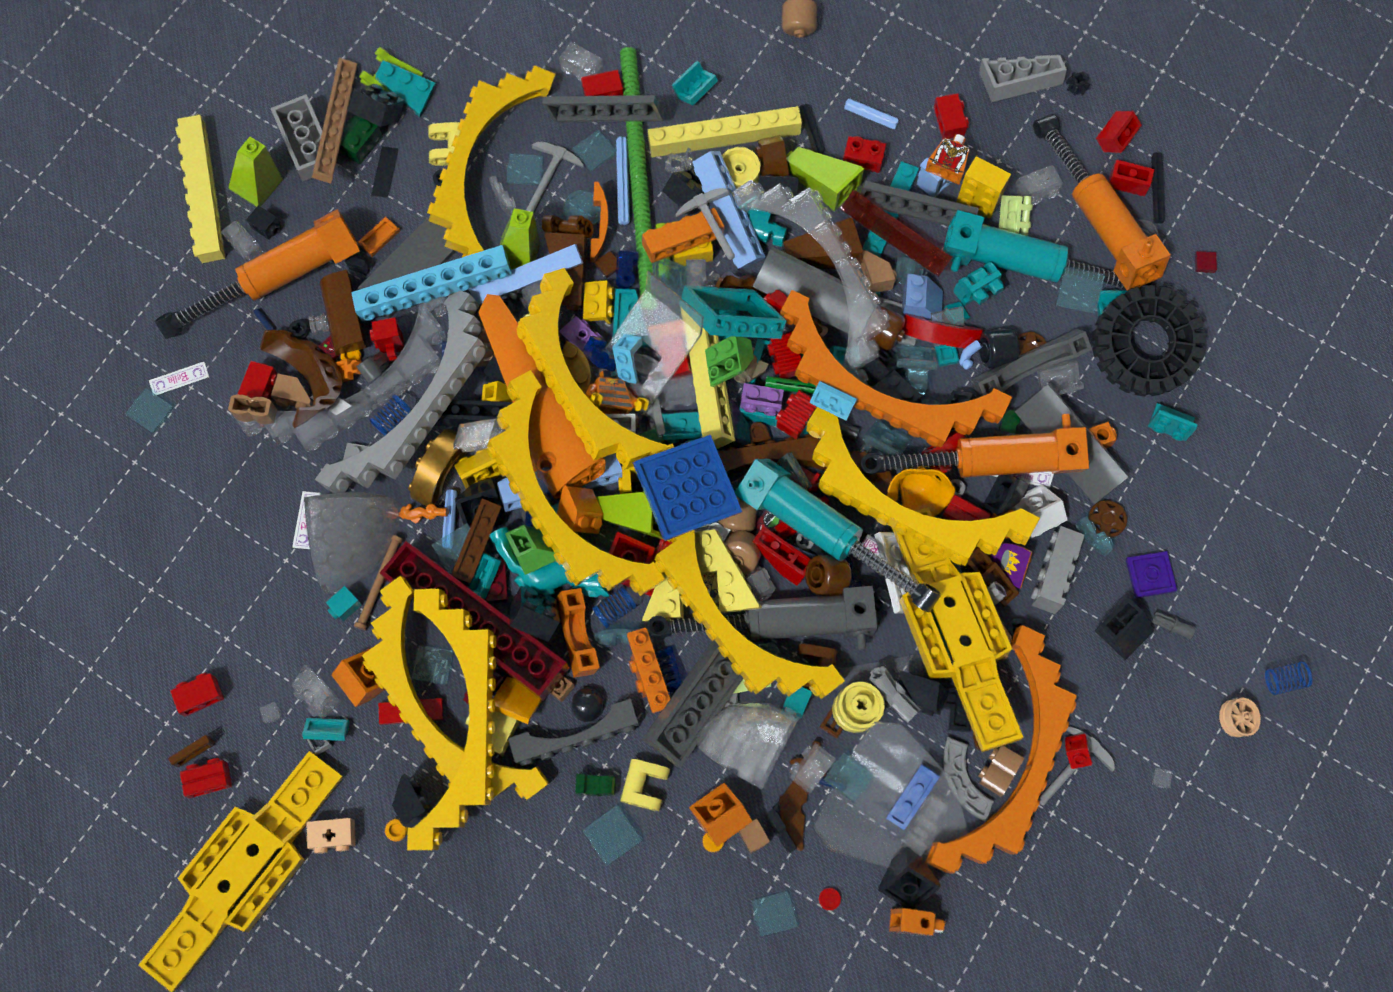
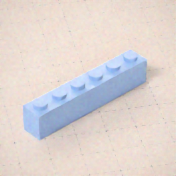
M710 151L693 161L695 174L701 181L704 193L718 188L729 190L728 196L711 201L709 206L710 209H716L724 225V236L735 254L732 260L737 268H748L766 258L721 152Z
M616 453L604 457L606 460L604 474L582 486L583 488L593 489L618 482V477H622V468L616 458ZM545 467L542 470L548 471L550 468ZM534 472L541 490L545 494H549L550 500L554 499L545 483L538 478L537 472ZM504 478L497 482L504 511L522 508L520 504L521 499L518 494H514L509 487V480Z

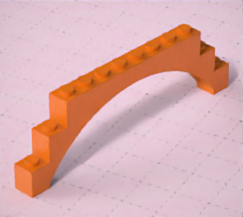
M791 290L781 309L780 315L787 320V324L796 325L788 340L787 347H790V350L794 353L804 354L795 372V376L801 382L811 383L817 387L819 381L842 391L857 399L854 404L856 409L866 410L873 417L884 419L895 428H903L911 436L921 437L927 440L928 444L935 447H942L952 427L960 434L970 435L980 416H983L990 423L997 424L1003 418L1012 397L995 388L987 395L962 403L927 405L896 399L864 384L849 373L825 346L810 314L808 306L810 298Z
M1023 625L1015 629L1010 645L1023 667L1032 697L1033 736L1027 764L1008 800L984 824L955 840L945 843H932L925 862L946 873H955V870H959L962 864L961 856L979 864H986L993 856L994 850L992 847L1009 854L1021 852L1025 844V840H1023L1024 835L1032 825L1031 817L1033 811L1035 812L1040 804L1038 799L1040 792H1043L1047 785L1046 776L1054 766L1055 761L1053 758L1055 752H1058L1062 745L1060 740L1062 733H1065L1069 726L1068 717L1076 707L1075 699L1077 695L1054 685L1060 678L1061 673L1059 669L1061 665L1038 655L1044 649L1045 643L1043 640L1045 635Z

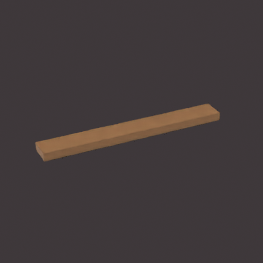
M342 58L338 59L312 178L331 183L333 179L358 64Z

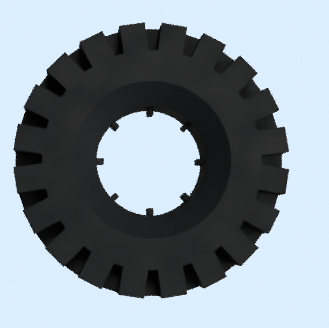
M1155 285L1144 286L1141 289L1138 287L1130 289L1109 303L1095 323L1097 328L1092 334V341H1095V346L1092 350L1094 357H1098L1100 361L1097 363V366L1101 373L1106 371L1108 374L1106 379L1112 385L1115 383L1119 384V389L1126 393L1133 391L1136 396L1143 397L1146 395L1157 396L1165 392L1168 393L1190 379L1189 377L1195 374L1200 367L1199 361L1204 358L1206 350L1202 349V345L1206 344L1207 341L1206 333H1201V328L1204 327L1202 318L1195 317L1194 313L1197 309L1192 303L1186 305L1184 303L1186 298L1179 293L1175 295L1170 294L1171 289L1160 287L1155 289ZM1139 322H1155L1163 328V331H1166L1169 339L1167 345L1169 347L1167 353L1160 356V360L1144 359L1136 353V350L1134 351L1131 344V332L1134 326L1140 325Z

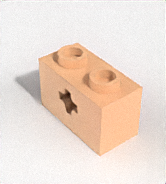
M344 818L307 822V848L314 850V853H327V849L336 848V851H348L349 847L355 846V820ZM331 832L334 833L335 837H332L331 840L327 839Z

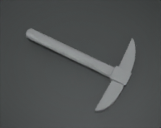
M546 142L532 144V149L551 154L553 159L526 211L534 212L560 160L564 159L583 167L580 159L567 151L566 148Z
M718 188L694 196L693 199L685 203L677 211L676 217L697 207L701 209L725 255L729 260L734 259L735 254L707 206V203L728 196L729 190Z
M1067 728V731L1073 736L1085 734V732L1079 729ZM1086 734L1089 753H1094L1113 772L1115 763L1110 754L1100 746V743L1095 738ZM1069 764L1038 798L1040 805L1044 806L1076 769H1071Z

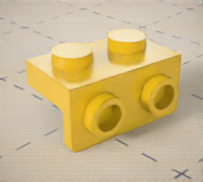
M607 280L584 282L583 319L586 322L605 320L607 324H611L612 317H614L612 299L615 298V291Z
M622 466V477H618L620 494L632 493V482H640L634 467L625 470Z

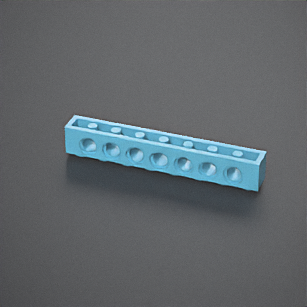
M503 245L351 293L355 312L363 322L378 316L391 314L394 311L407 309L420 303H427L439 297H446L458 291H465L477 285H484L493 280L503 279L506 276L512 275L507 253Z

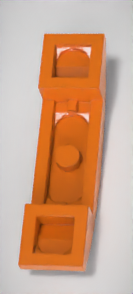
M595 181L593 206H600L601 214L599 239L591 238L590 262L593 263L597 260L603 249L608 229L606 198L599 182Z

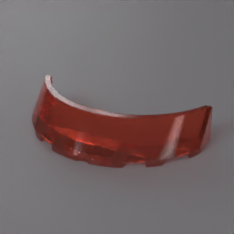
M854 189L840 208L857 222L938 277L953 258L880 209Z

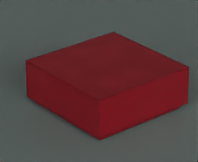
M1197 251L1195 253V272L1215 273L1217 271L1216 252Z

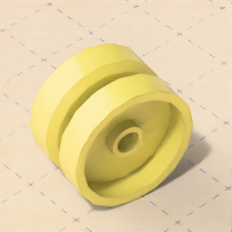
M744 147L728 149L722 154L724 162L739 197L748 196L759 185L760 161L758 156L753 151Z
M855 682L838 693L834 699L832 711L833 717L840 727L848 732L859 733L878 723L883 716L885 706L883 697L877 688L869 683Z

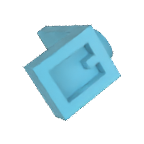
M624 334L612 347L618 378L624 382L635 384L638 381L633 355L643 344L642 337Z

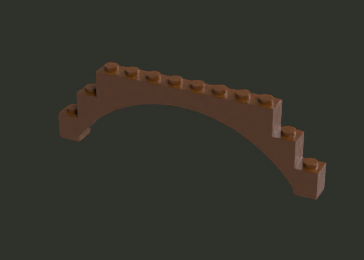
M810 434L797 440L790 437L782 442L772 440L765 442L763 445L748 444L744 448L738 449L736 447H728L724 451L718 452L728 477L749 470L755 459H770L778 465H799L822 471L827 469L826 466H819L812 459L814 449L821 438H814ZM858 450L849 452L852 460L861 471L860 461L866 455V452ZM866 460L865 465L869 469L868 462ZM890 471L873 475H866L862 472L864 477L881 493L887 496L888 488L892 481Z

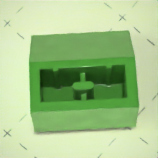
M730 336L705 349L710 386L714 387L746 370L754 359L751 340L744 337Z
M522 525L505 533L525 575L556 561L554 558L555 552L551 546L547 547L542 538L544 535L540 529L537 530L535 527Z

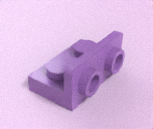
M744 383L740 408L750 413L759 411L764 412L768 416L778 415L782 409L784 390Z

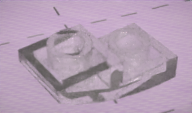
M496 176L489 177L495 199L503 211L511 216L512 209L516 208L514 198H509L508 191L503 190L502 182L498 183Z

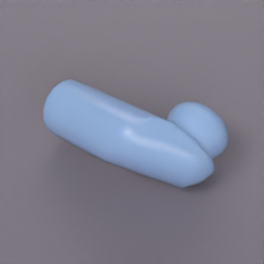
M977 340L962 351L959 363L965 370L973 366L970 358L982 348Z

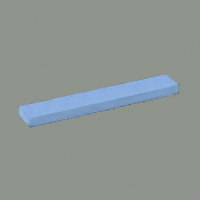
M574 244L511 270L512 275L487 282L484 285L471 287L469 291L477 303L482 305L487 294L502 297L542 281L543 275L562 268L569 270L583 264L577 245Z

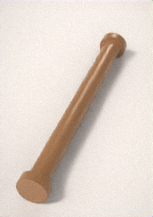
M391 535V543L379 572L395 555L398 545L403 541L402 538ZM379 572L359 620L354 624V627L365 631L367 628L365 626L384 581Z

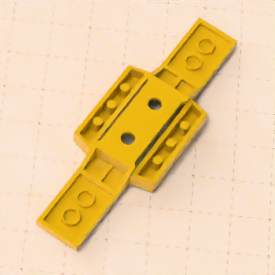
M929 507L916 511L920 514L933 517ZM892 528L912 580H916L915 582L918 584L921 582L927 583L941 592V596L934 605L933 610L954 660L953 665L931 611L926 612L917 607L912 602L913 599H911V594L908 595V592L902 595L899 601L929 677H952L981 752L1022 740L1024 737L999 679L996 662L1008 655L1012 647L981 573H959L949 557L933 552L930 547L924 544L920 545L913 538L906 534L901 535ZM944 598H953L955 606L947 607L944 604ZM963 635L968 636L971 639V645L963 646L959 641L960 637Z
M309 751L270 801L255 815L234 807L178 877V880L190 896L182 911L140 962L139 966L170 992H175L227 925L244 932H249L305 861L292 842L344 777ZM251 844H256L259 847V852L254 857H250L247 853V849ZM278 848H282L278 855L274 858V860L263 872V874L251 887L248 893L236 906L233 912L229 915L228 911L240 898V896L251 884V882L255 879V877L266 865V863L270 860L273 854L277 851ZM223 880L230 882V889L226 893H221L218 888L219 883Z

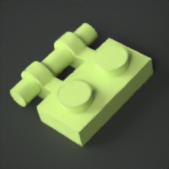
M1002 195L999 228L1018 234L1021 228L1020 234L1028 236V230L1031 228L1029 219L1030 210L1033 208V204H1031L1032 196H1024L1022 204L1023 196Z

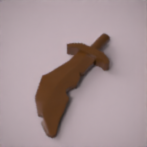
M813 741L806 760L797 758L789 761L790 765H798L800 767L795 779L784 795L779 797L780 818L798 851H802L804 848L803 831L805 816L801 813V807L807 802L808 792L806 789H809L815 772L820 774L821 777L826 776L822 767L814 763L821 743Z

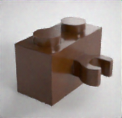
M778 135L757 140L756 155L761 160L760 176H789L785 145L782 137Z

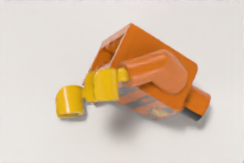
M609 370L601 371L599 373L600 377L593 384H590L585 392L589 400L604 414L626 415L633 408L636 411L641 409L647 411L649 400L646 398H635L627 389L625 382L622 379H613Z

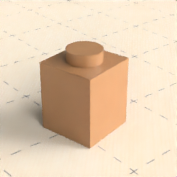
M758 819L753 820V822L738 832L750 854L770 842Z

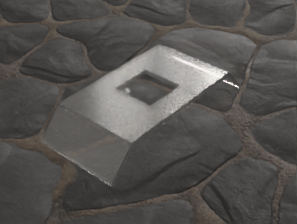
M647 271L645 291L605 348V350L613 353L612 347L624 334L638 335L662 356L653 372L649 373V378L644 385L638 381L635 384L625 382L627 389L635 398H646L649 400L647 411L644 409L636 411L635 408L630 411L629 414H635V428L640 424L702 335L704 317L650 271ZM603 352L592 367L595 380L600 377L599 373L604 370L611 371L613 379H619L615 359L609 358L608 353Z

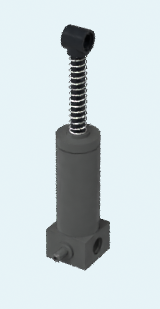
M873 586L843 588L842 594L758 600V603L762 606L761 609H752L745 611L743 615H726L725 617L736 630L737 628H745L749 631L750 640L844 633V638L857 637L859 650L867 648L865 637L874 636L877 629ZM858 610L862 612V614H857L855 611ZM654 616L649 620L647 626L649 635L654 640H663L666 637L672 636V633L682 634L683 632L693 633L694 631L699 633V631L704 632L707 630L695 618H688V620L683 618V620L677 619L676 621L672 619L671 621L670 618ZM656 624H661V625H663V626H664L663 631H661V632H655V631H653L654 625H656Z

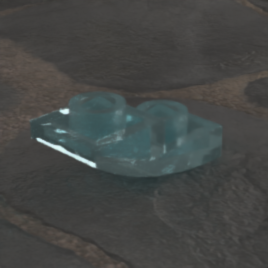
M1087 516L1079 519L1075 526L1080 533L1084 534V539L1102 555H1109L1113 550L1111 538L1106 536L1104 531L1096 534V527L1092 521H1089Z
M608 629L596 632L594 638L595 641H598V645L604 647L616 646L618 638L621 639L620 642L629 644L627 633L635 630Z

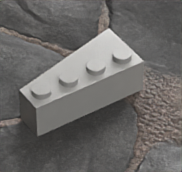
M1060 55L1035 56V59L1017 57L1015 60L998 58V60L989 61V58L981 60L979 74L991 102L1061 85L1064 83L1067 69Z
M1062 526L1057 532L1053 531L1050 538V543H1053L1051 550L1047 549L1043 559L1046 562L1045 567L1040 569L1037 580H1040L1039 585L1034 587L1031 594V599H1034L1032 606L1056 614L1065 603L1064 596L1070 586L1067 579L1070 580L1074 572L1075 564H1073V561H1076L1078 558L1084 534Z

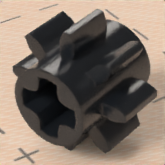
M1082 71L1078 73L1073 72L1066 81V84H1068L1067 91H1070L1073 96L1078 94L1084 95L1085 90H1088L1090 87V83H1088L1089 76H1086Z
M881 586L874 592L875 609L877 611L882 608L886 612L892 606L888 587L884 589Z

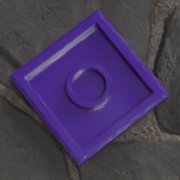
M1167 551L1126 558L1135 599L1177 591Z

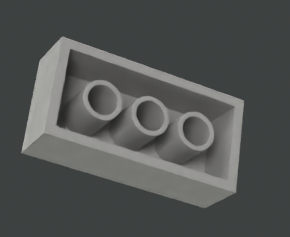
M303 95L271 108V111L302 181H306L312 178L322 129L307 95Z

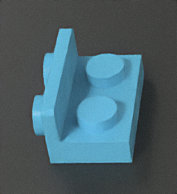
M819 381L809 403L847 420L857 399Z

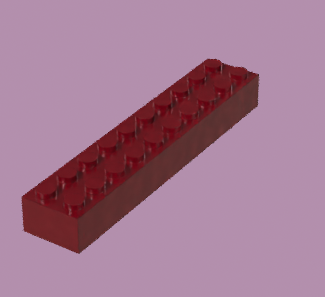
M407 541L379 572L389 583L402 576L413 590L441 589L444 591L448 598L445 610L464 609L472 617V626L469 627V630H490L494 632L496 647L493 648V656L496 658V665L542 701L545 700L568 671L569 666L563 659L530 634L510 627V619Z

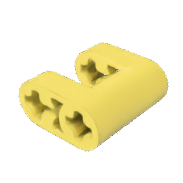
M458 122L435 123L428 126V137L430 139L448 140V148L429 151L430 164L435 166L449 165L445 162L448 153H453L455 147L451 146L455 135L459 136L461 132L458 130Z
M631 759L620 801L645 809L660 811L662 800L642 795L646 776L668 780L670 769L649 762Z

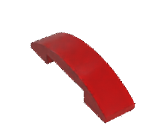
M907 313L904 316L905 326L903 330L906 331L905 335L940 345L966 348L975 340L979 342L983 331L982 329L965 325L959 327L925 320V317Z

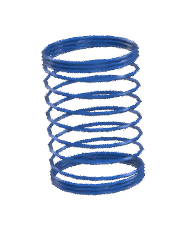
M393 395L394 401L409 414L411 408L397 395ZM383 406L393 417H395V415L388 408ZM398 406L396 407L398 410H400V411L404 414V416H405V415H408V414L404 413ZM380 409L384 415L393 421L387 413ZM377 412V414L382 419H384L391 427L393 426L379 412ZM374 415V417L379 422H377L373 418L370 419V422L383 435H387L388 431L380 423H382L389 430V432L391 429L388 428L376 415Z
M623 586L620 590L618 589L629 606V609H627L622 603L626 611L625 614H627V610L631 612V608H637L627 590ZM611 595L612 599H613V600L615 601V603L618 605V603L616 602V600L614 599V597ZM597 605L593 606L592 608L599 620L608 628L609 625L606 617ZM618 605V607H619V609H620V611H621V613H622V615H623V612H622L623 610H622L621 607ZM613 606V608L615 609V611H616V613H617V615H618V617H617V616L611 611V613H612V615H613V617H614V619H615L614 622H616V618L620 620V617H619V614H618L619 612H618V611L616 610V608ZM605 610V612H606V614L608 615L609 619H610V618L612 619V617H611V616L607 613V611Z
M1305 662L1295 663V672L1290 666V672L1292 669L1294 676L1297 669L1300 686L1304 685L1302 688L1312 685V674ZM1301 663H1303V665L1306 667L1307 672H1308V677H1309V684H1308V685L1305 683V674H1304V671H1303L1304 680H1303L1302 675H1301V670H1300V667H1301L1300 664H1301ZM1274 669L1266 670L1265 680L1269 691L1273 695L1281 694L1283 689L1286 692L1289 688L1288 681L1291 684V689L1289 690L1291 691L1293 687L1292 679L1294 681L1293 676L1290 682L1287 675V689L1283 687L1284 677L1282 672L1281 691L1279 686V670L1277 669V676ZM1269 672L1273 675L1277 687L1276 693H1274L1268 680Z

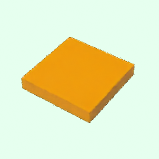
M508 676L492 699L495 700V711L526 724L530 722L542 702L540 698L518 681Z

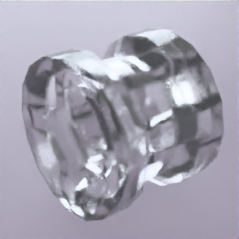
M321 313L319 316H309V324L313 335L321 331L325 333L330 331L326 313Z

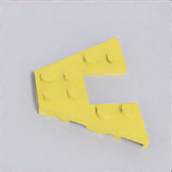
M718 530L695 532V550L701 574L717 572L719 611L727 613L761 609V604L756 600L750 585L747 584L739 566L730 555L731 552L722 541ZM664 572L661 574L665 580L655 587L642 618L644 622H649L654 616L670 619L684 618L683 602L680 599L681 594L677 589H672L667 581L669 578Z

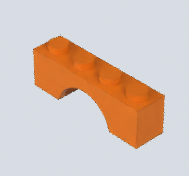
M582 589L561 591L556 601H558L559 614L573 677L593 675L599 669L596 650L590 644L586 632V607Z

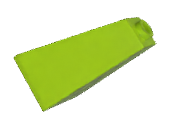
M252 137L245 141L237 151L228 187L231 191L256 207L258 205L261 207L283 180L265 145Z
M800 147L786 155L788 172L795 178H798L799 182L834 212L857 191V186H861L864 168L859 165Z
M514 208L502 234L500 245H503L507 253L511 270L536 260L540 240L534 212Z
M644 492L596 497L603 512V521L663 539Z

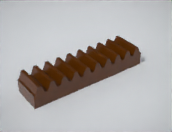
M481 499L451 575L453 577L471 583L501 506Z

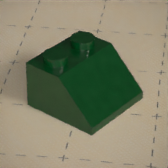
M352 116L344 125L338 152L361 165L383 137L379 126L359 116Z

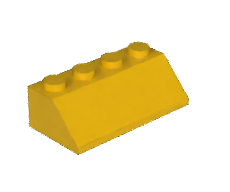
M486 448L478 450L475 455L469 458L464 457L454 465L466 489L473 483L489 478L494 479L501 475L498 470L499 464L495 458L492 459L489 456Z

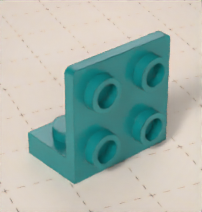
M1157 403L1147 427L1152 428L1157 433L1171 435L1175 440L1186 441L1197 429L1198 424L1194 423L1195 417Z

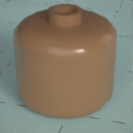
M813 0L785 1L782 5L783 31L788 35L798 38L814 33L817 29L816 2Z
M737 497L742 512L717 522L724 528L730 529V535L737 531L752 532L756 527L757 510L739 497Z
M737 531L732 533L725 540L724 544L745 576L757 567L762 553L757 545L752 542L756 537L754 534L747 531Z

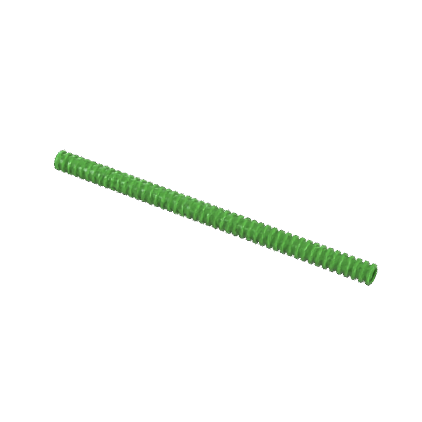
M631 47L623 48L620 51L623 96L640 95L637 51ZM626 121L641 308L654 310L659 306L654 287L656 279L655 263L650 262L642 245V234L652 229L642 121Z

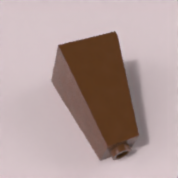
M852 217L784 241L782 250H780L820 269H860L863 249Z
M545 233L549 255L574 244L578 247L583 264L566 270L574 284L570 295L565 296L561 303L563 307H566V310L577 311L578 308H583L588 240L585 234Z

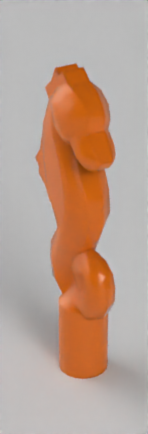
M431 503L426 506V509L416 507L410 510L412 505L408 504L403 506L399 512V516L402 519L411 520L415 524L420 522L422 516L431 520L436 516L449 515L448 508H437Z

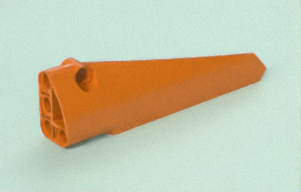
M487 294L478 313L506 387H508L511 380L530 370L542 387L539 394L534 397L531 407L528 430L529 449L537 468L538 478L545 483L554 499L561 498L563 485L582 487L603 475L606 460L603 457L594 461L592 456L586 452L585 445L581 438L576 435L573 424L566 418L565 411L561 404L557 403L554 392L547 386L545 377L536 367L535 360L532 355L528 354L523 340L518 337V322L500 296ZM548 467L550 470L544 471L542 468Z

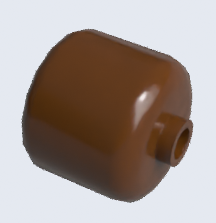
M878 307L865 330V340L885 350H892L898 341L901 342L906 333L903 330L905 326L904 316L885 307Z
M831 555L814 556L806 567V583L809 589L818 595L842 594L843 588H848L851 583V568L846 559L840 562Z

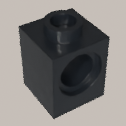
M259 205L246 219L253 230L268 240L275 236L281 227L277 217Z

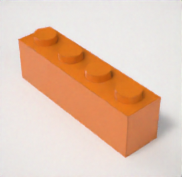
M712 208L710 211L724 235V225L716 209ZM701 211L693 216H685L677 222H669L663 227L646 231L642 234V245L650 262L653 263L717 238Z

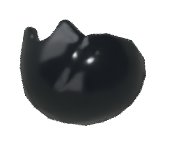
M590 687L579 689L572 698V712L580 721H595L602 714V696L597 690Z

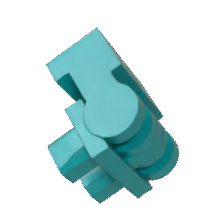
M988 262L983 268L980 267L968 274L967 277L959 279L953 292L964 306L974 300L980 305L988 300L989 296L987 293L989 291H992L994 295L1003 291L1004 286L1000 280L1002 274L992 262Z

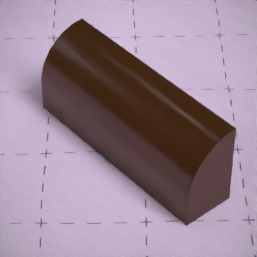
M342 270L326 275L320 280V288L335 355L366 348L361 321L354 308L351 293L354 290L348 271Z

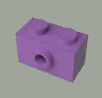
M575 316L559 331L560 339L564 343L568 341L576 345L584 353L587 360L590 361L601 353L600 350H605L604 339L599 333H594L590 330V325L584 319L580 320Z

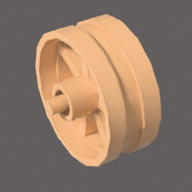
M1232 699L1222 705L1219 712V720L1224 731L1230 736L1237 738L1250 736L1259 729L1261 719L1259 709L1250 699Z

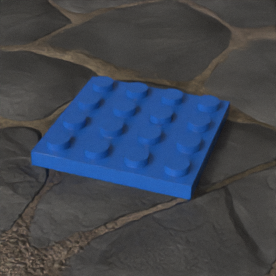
M711 435L633 462L664 541L742 512Z

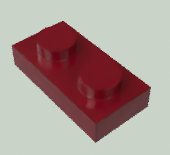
M504 559L500 560L501 563L486 597L487 603L508 601L506 562Z

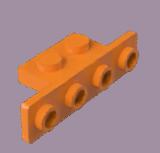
M647 628L627 633V638L632 651L629 666L631 672L635 673L637 681H635L638 693L642 692L643 698L647 697L652 713L662 711L670 701V697Z

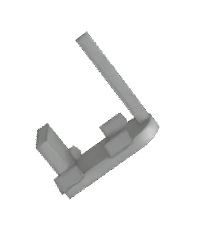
M307 739L315 755H319L332 747L328 740H324L325 745L318 746L315 750L310 740Z

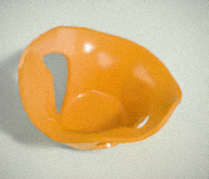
M923 467L904 468L892 479L887 497L896 502L898 500V490L900 489L902 506L913 511L929 507L934 517L941 513L950 503L954 496L955 488L949 478L941 471L927 470Z

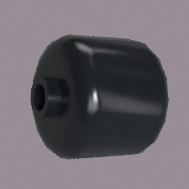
M998 329L982 333L979 339L982 347L979 349V356L985 367H999L1019 358L1020 343L1013 330Z

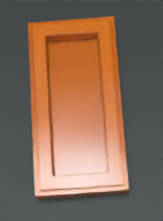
M385 217L359 240L358 244L373 257L400 230Z

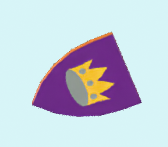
M1004 543L999 548L996 556L989 554L990 559L998 564L1014 586L1021 589L1028 565L1031 563L1032 551L1017 544Z

